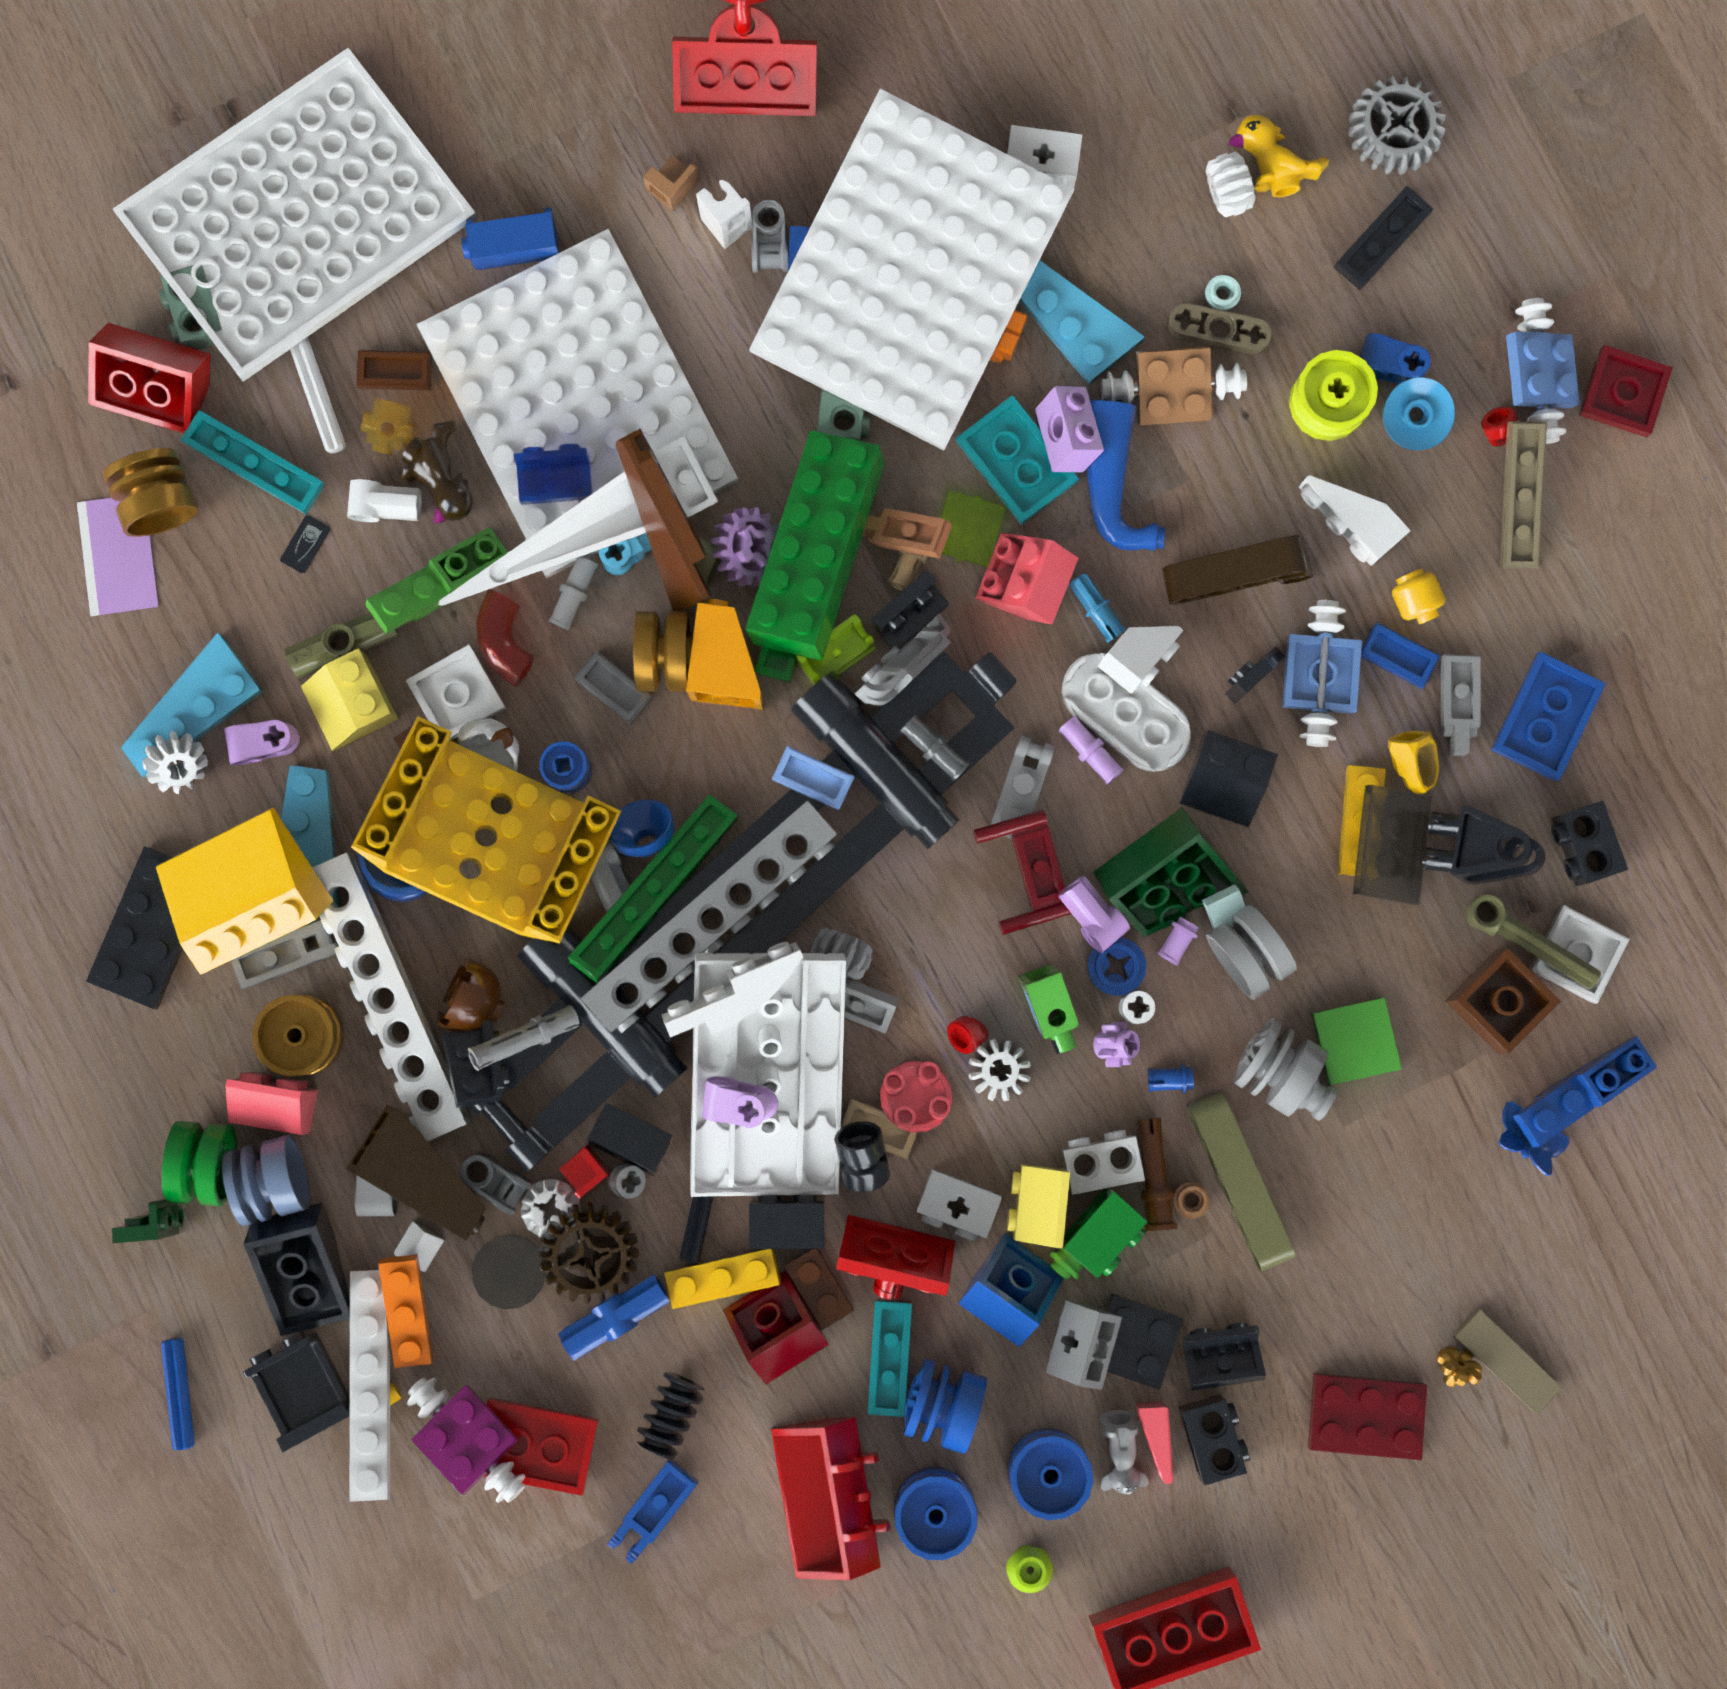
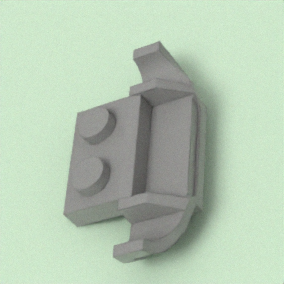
M938 614L904 648L900 650L895 645L880 660L885 666L881 667L876 663L861 678L865 684L855 695L865 704L884 705L891 701L951 643L946 638L951 630L945 619Z

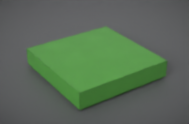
M1385 997L1311 1013L1318 1045L1328 1051V1058L1324 1065L1328 1085L1402 1069Z

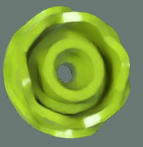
M1020 1546L1006 1564L1011 1584L1021 1592H1039L1050 1583L1053 1576L1051 1558L1040 1547ZM1033 1567L1034 1571L1032 1573H1028L1027 1568Z

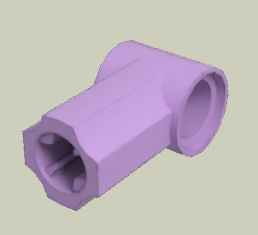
M1081 876L1070 883L1058 896L1082 926L1080 930L1085 940L1099 953H1103L1130 929L1127 920L1120 911L1112 905H1107L1085 876Z

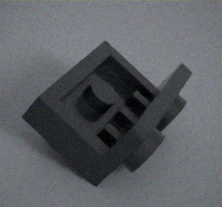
M1235 1323L1227 1326L1226 1330L1212 1332L1210 1328H1200L1186 1335L1182 1349L1191 1391L1265 1380L1266 1373L1258 1341L1260 1334L1258 1325L1248 1326L1247 1323Z

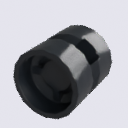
M868 1121L854 1122L842 1127L836 1133L834 1141L839 1161L842 1162L840 1169L845 1187L855 1192H869L884 1186L889 1180L890 1170L886 1153L884 1152L885 1145L881 1128L875 1123Z

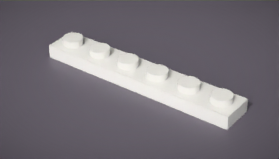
M379 1270L350 1271L349 1502L390 1500V1337Z

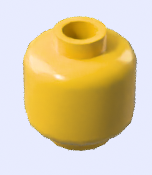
M1419 568L1395 579L1397 585L1392 589V596L1403 619H1417L1418 623L1422 624L1439 616L1437 609L1444 605L1446 599L1433 572H1424L1422 568Z

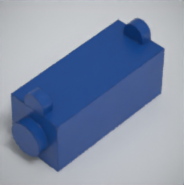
M552 207L544 208V213L476 223L474 219H466L467 237L461 238L464 258L471 260L475 270L544 261L560 253Z

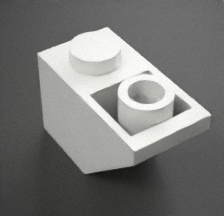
M1179 626L1129 627L1108 651L1098 667L1131 694L1139 684L1146 688L1159 672L1155 667L1157 662L1162 659L1167 663L1180 647L1175 641L1184 630Z

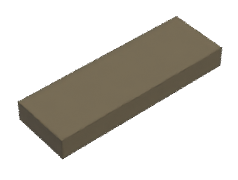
M1477 1308L1452 1334L1533 1413L1538 1415L1562 1389L1544 1369L1481 1309Z

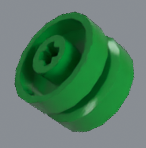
M176 1121L173 1124L166 1140L161 1171L162 1190L167 1202L187 1204L191 1203L196 1196L201 1205H225L228 1199L223 1182L222 1157L225 1151L237 1149L236 1130L233 1125L212 1123L203 1130L199 1122Z

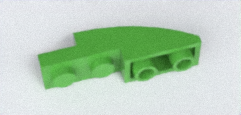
M488 527L430 559L428 566L368 598L365 605L385 634L410 620H413L415 623L442 607L438 605L441 599L506 555L508 551L493 530Z

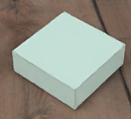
M1235 884L1202 900L1213 929L1221 924L1233 927V915L1246 907L1241 892Z

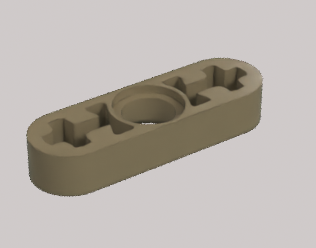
M1182 303L1174 307L1167 321L1168 330L1176 339L1250 355L1263 352L1272 338V330L1269 324L1262 319L1188 303ZM1182 314L1188 315L1189 322L1199 324L1201 317L1207 318L1202 328V334L1197 333L1200 325L1189 324L1187 329L1180 328V322L1175 319H1180ZM1216 320L1225 322L1229 327V334L1224 338L1213 336L1210 332V324ZM1237 325L1242 326L1239 333L1250 334L1252 329L1258 330V336L1263 338L1259 339L1257 344L1250 343L1251 337L1242 334L1239 335L1237 341L1232 340L1236 333Z

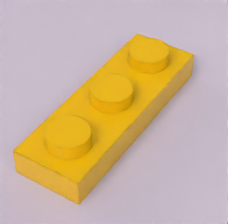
M1352 765L1346 767L1338 875L1367 878L1377 877L1386 769Z
M761 1249L673 1269L664 1273L672 1309L778 1286L782 1283L774 1249Z

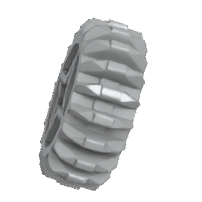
M1394 76L1388 78L1386 85L1378 80L1374 83L1372 89L1368 87L1364 89L1361 99H1357L1352 106L1354 112L1348 118V123L1353 125L1348 131V137L1356 139L1352 144V150L1362 149L1361 162L1366 161L1368 158L1372 159V170L1377 169L1381 164L1384 165L1386 175L1390 174L1394 167H1396L1400 175L1405 174L1408 167L1416 171L1421 166V162L1428 163L1432 159L1433 153L1439 150L1441 146L1439 139L1443 138L1446 128L1441 126L1446 120V114L1437 113L1442 106L1441 101H1430L1434 94L1433 89L1426 93L1420 91L1422 88L1421 81L1412 87L1409 85L1408 76L1403 78L1400 84H1397ZM1394 104H1400V105H1403V107H1399V106H1396V105H1394ZM1371 114L1376 118L1375 123L1380 128L1378 136L1375 135L1371 127ZM1416 115L1422 125V137L1418 134L1419 129L1413 121ZM1404 119H1406L1403 125H1400L1397 128L1394 127L1390 132H1388L1391 126L1400 124ZM1392 144H1393V145H1397V146L1400 147V148H1394V147H1390V146H1388V145H1392Z

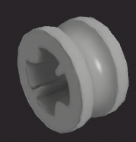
M618 1164L612 1168L608 1176V1186L611 1192L623 1198H635L642 1193L645 1187V1174L642 1169L634 1165ZM628 1175L632 1176V1182L627 1183L626 1187L621 1185L622 1179H626Z

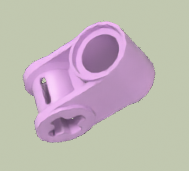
M279 720L238 724L224 728L230 765L251 764L263 759L289 755L300 744L298 730L293 725ZM280 732L285 733V738L279 739V744L274 743V737H278Z
M712 1076L706 1079L702 1117L706 1120L753 1128L760 1125L764 1120L771 1118L777 1111L778 1099L775 1093L765 1086L739 1082L736 1079L723 1076Z

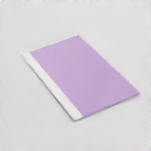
M112 498L77 502L90 617L158 607L150 536L132 537L124 534L116 514V507L120 502L114 501Z

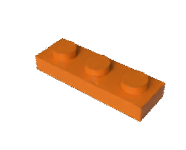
M418 1254L381 1258L378 1266L394 1368L432 1364L434 1357Z

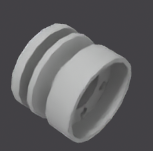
M1271 1018L1252 1037L1244 1049L1232 1083L1243 1088L1254 1076L1248 1092L1256 1096L1266 1085H1269L1270 1089L1266 1103L1289 1117L1301 1105L1318 1079L1328 1058V1051L1307 1038L1300 1042L1295 1049L1290 1048L1295 1031L1288 1027L1277 1039L1282 1023L1275 1018Z

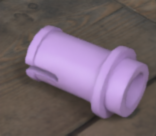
M1182 917L1179 918L1177 923L1172 922L1171 925L1174 928L1161 950L1157 953L1178 966L1192 939L1198 938L1196 933L1199 928Z

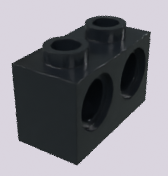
M1604 801L1552 817L1554 824L1551 826L1552 836L1556 844L1562 846L1566 857L1563 862L1565 872L1570 880H1574L1576 886L1588 884L1628 870ZM1576 818L1581 819L1586 825V833L1583 837L1577 835L1574 831L1573 824ZM1589 853H1593L1599 861L1598 869L1595 872L1590 870L1586 864V857Z
M1216 1395L1178 1406L1198 1478L1204 1486L1247 1474L1244 1462L1250 1461L1244 1439L1238 1440L1234 1426L1239 1424V1419L1233 1402L1227 1403L1222 1395ZM1211 1411L1218 1412V1425L1213 1429H1204L1202 1427L1203 1416ZM1220 1448L1229 1449L1230 1458L1228 1462L1221 1466L1214 1465L1212 1457L1215 1451Z

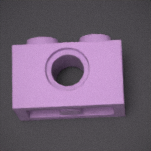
M1054 386L1035 408L1052 472L1083 473L1104 451L1086 387Z

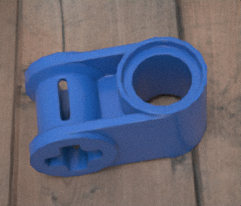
M1378 333L1366 335L1360 358L1364 359L1373 370L1376 380H1384L1395 384L1408 380L1406 377H1409V379L1424 377L1431 361L1430 355L1425 348L1398 341ZM1408 362L1415 363V371L1408 369Z

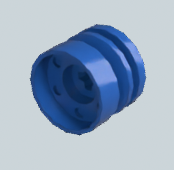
M925 1358L921 1369L913 1378L904 1408L905 1424L903 1435L913 1438L918 1424L921 1422L924 1423L921 1441L927 1442L935 1427L942 1429L941 1447L965 1455L981 1412L987 1386V1377L963 1370L955 1385L948 1383L949 1365L943 1364L937 1379H934L932 1376L935 1361Z

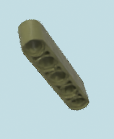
M1218 1091L1188 1104L1186 1107L1190 1119L1259 1271L1264 1272L1295 1258L1291 1242L1224 1094Z

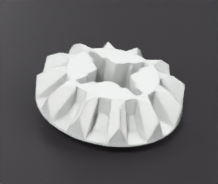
M556 1179L542 1180L534 1184L522 1199L521 1217L527 1229L541 1237V1234L550 1233L547 1228L549 1221L561 1224L558 1215H552L547 1224H545V1211L535 1206L536 1203L547 1204L554 1194H556L555 1207L560 1209V1211L566 1212L568 1216L573 1215L572 1205L577 1204L580 1210V1201L574 1194V1189L567 1183Z

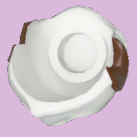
M486 718L472 720L460 728L458 745L516 772L518 771L519 743L510 728L499 721Z

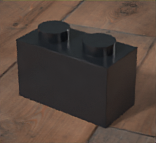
M780 1195L757 1196V1201L749 1203V1249H824V1201H817V1195H794V1201H780Z

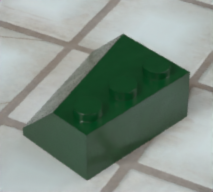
M1183 807L1093 871L1108 899L1143 937L1171 926L1173 921L1177 923L1180 917L1185 919L1186 913L1204 906L1202 900L1234 884L1240 890L1241 895L1249 893L1216 846Z

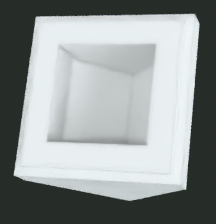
M412 1221L395 1249L394 1254L396 1256L418 1254L420 1270L426 1272L445 1239L419 1223Z

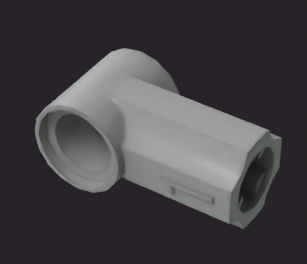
M608 839L589 879L593 881L599 898L607 912L630 886L621 867L623 863L620 855L610 839Z

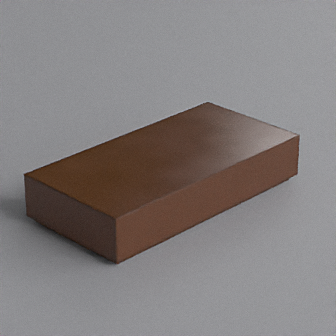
M358 350L357 386L359 389L431 390L432 355L430 352Z

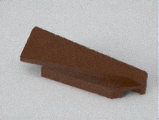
M640 428L617 440L615 445L673 611H682L712 595L696 565V562L705 558L707 553Z

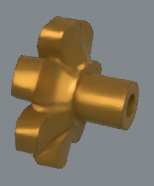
M1446 1346L1445 1349L1439 1351L1436 1361L1442 1364L1440 1369L1445 1374L1443 1381L1448 1386H1465L1468 1381L1476 1385L1481 1380L1482 1367L1478 1362L1471 1361L1474 1354L1468 1349L1464 1348L1459 1353L1456 1347Z

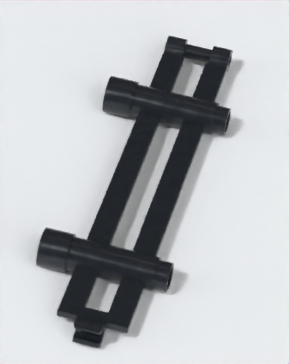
M943 651L891 701L884 704L871 717L861 707L862 701L834 671H831L819 680L790 709L792 713L820 743L824 741L832 750L822 762L853 775L854 779L857 777L880 804L839 840L831 851L819 861L817 860L798 880L784 890L716 953H768L767 950L770 947L780 943L900 832L905 830L911 837L915 835L929 849L960 821L947 806L949 802L942 794L1014 730L1013 725L995 707V704L1014 687L1017 681L993 653H987L969 671L964 673L947 653ZM951 691L975 716L973 720L947 742L955 752L970 763L955 781L932 759L926 761L918 769L895 744L904 735L899 731L915 714L919 719L923 718ZM792 789L789 790L668 901L603 978L806 801L817 812L826 805ZM710 910L705 911V912L702 914L701 918H702L704 915H706ZM569 925L560 943L534 938L522 949L517 957L546 989L551 988L560 998L541 1017L571 1005L577 1013L579 1027L551 1038V1042L543 1046L537 1044L500 1060V1065H506L509 1076V1086L505 1087L504 1091L506 1089H514L583 1025L604 1046L607 1052L536 1116V1123L529 1129L502 1099L497 1102L467 1107L475 1116L481 1112L511 1144L506 1149L507 1152L527 1173L631 1077L638 1085L642 1083L656 1098L688 1069L675 1054L677 1050L670 1043L679 1034L672 1037L669 1036L662 1014L667 1013V1008L674 1003L682 1000H688L689 1003L694 1001L695 972L647 1016L638 1009L634 1013L639 1018L623 1033L618 1029L611 1033L581 999L597 983L571 964L568 959L570 954L583 940ZM684 934L676 936L673 940V944ZM657 958L649 960L645 964L644 970L649 965H651ZM630 983L620 985L616 991L617 1000L625 1005L634 1003L623 991Z

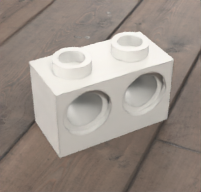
M1125 1130L1104 1133L1105 1140L1090 1143L1089 1137L1067 1141L1068 1148L1060 1149L1064 1169L1070 1172L1069 1193L1074 1195L1145 1181L1136 1136H1126ZM1117 1147H1124L1129 1154L1127 1164L1121 1168L1114 1167L1110 1161V1155ZM1082 1154H1088L1093 1161L1092 1170L1085 1175L1077 1174L1074 1169L1075 1159Z

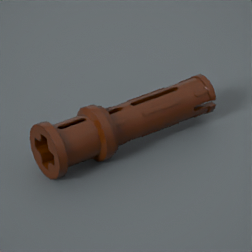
M1161 1118L1150 1119L1151 1133L1149 1119L1138 1120L1146 1190H1142L1141 1200L1145 1201L1147 1224L1144 1225L1146 1232L1178 1229L1177 1223L1173 1221L1171 1199L1174 1197V1191H1172V1188L1167 1187Z

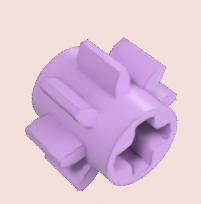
M1127 1022L1102 1024V1031L1095 1035L1093 1042L1095 1054L1098 1058L1106 1059V1067L1131 1065V1058L1137 1056L1140 1048L1138 1035L1132 1030H1127Z

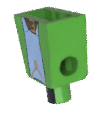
M1050 963L1017 976L1034 1023L1044 1039H1051L1056 1054L1074 1049L1077 1045L1071 1029L1077 1028L1079 1023L1061 972ZM1058 1009L1057 1015L1049 1019L1050 1012Z

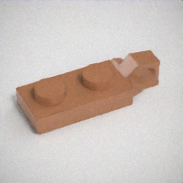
M884 508L883 511H879L877 517L868 516L863 536L869 537L868 541L878 547L940 559L952 525L946 519Z

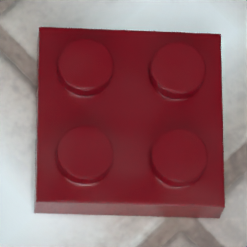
M1603 345L1599 350L1579 415L1646 438L1649 437L1653 432L1673 367Z

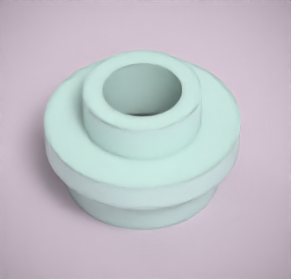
M1219 275L1212 278L1205 289V299L1208 305L1217 310L1229 311L1233 309L1241 297L1239 283L1228 275ZM1223 289L1227 291L1229 297L1227 299H1220L1216 291Z

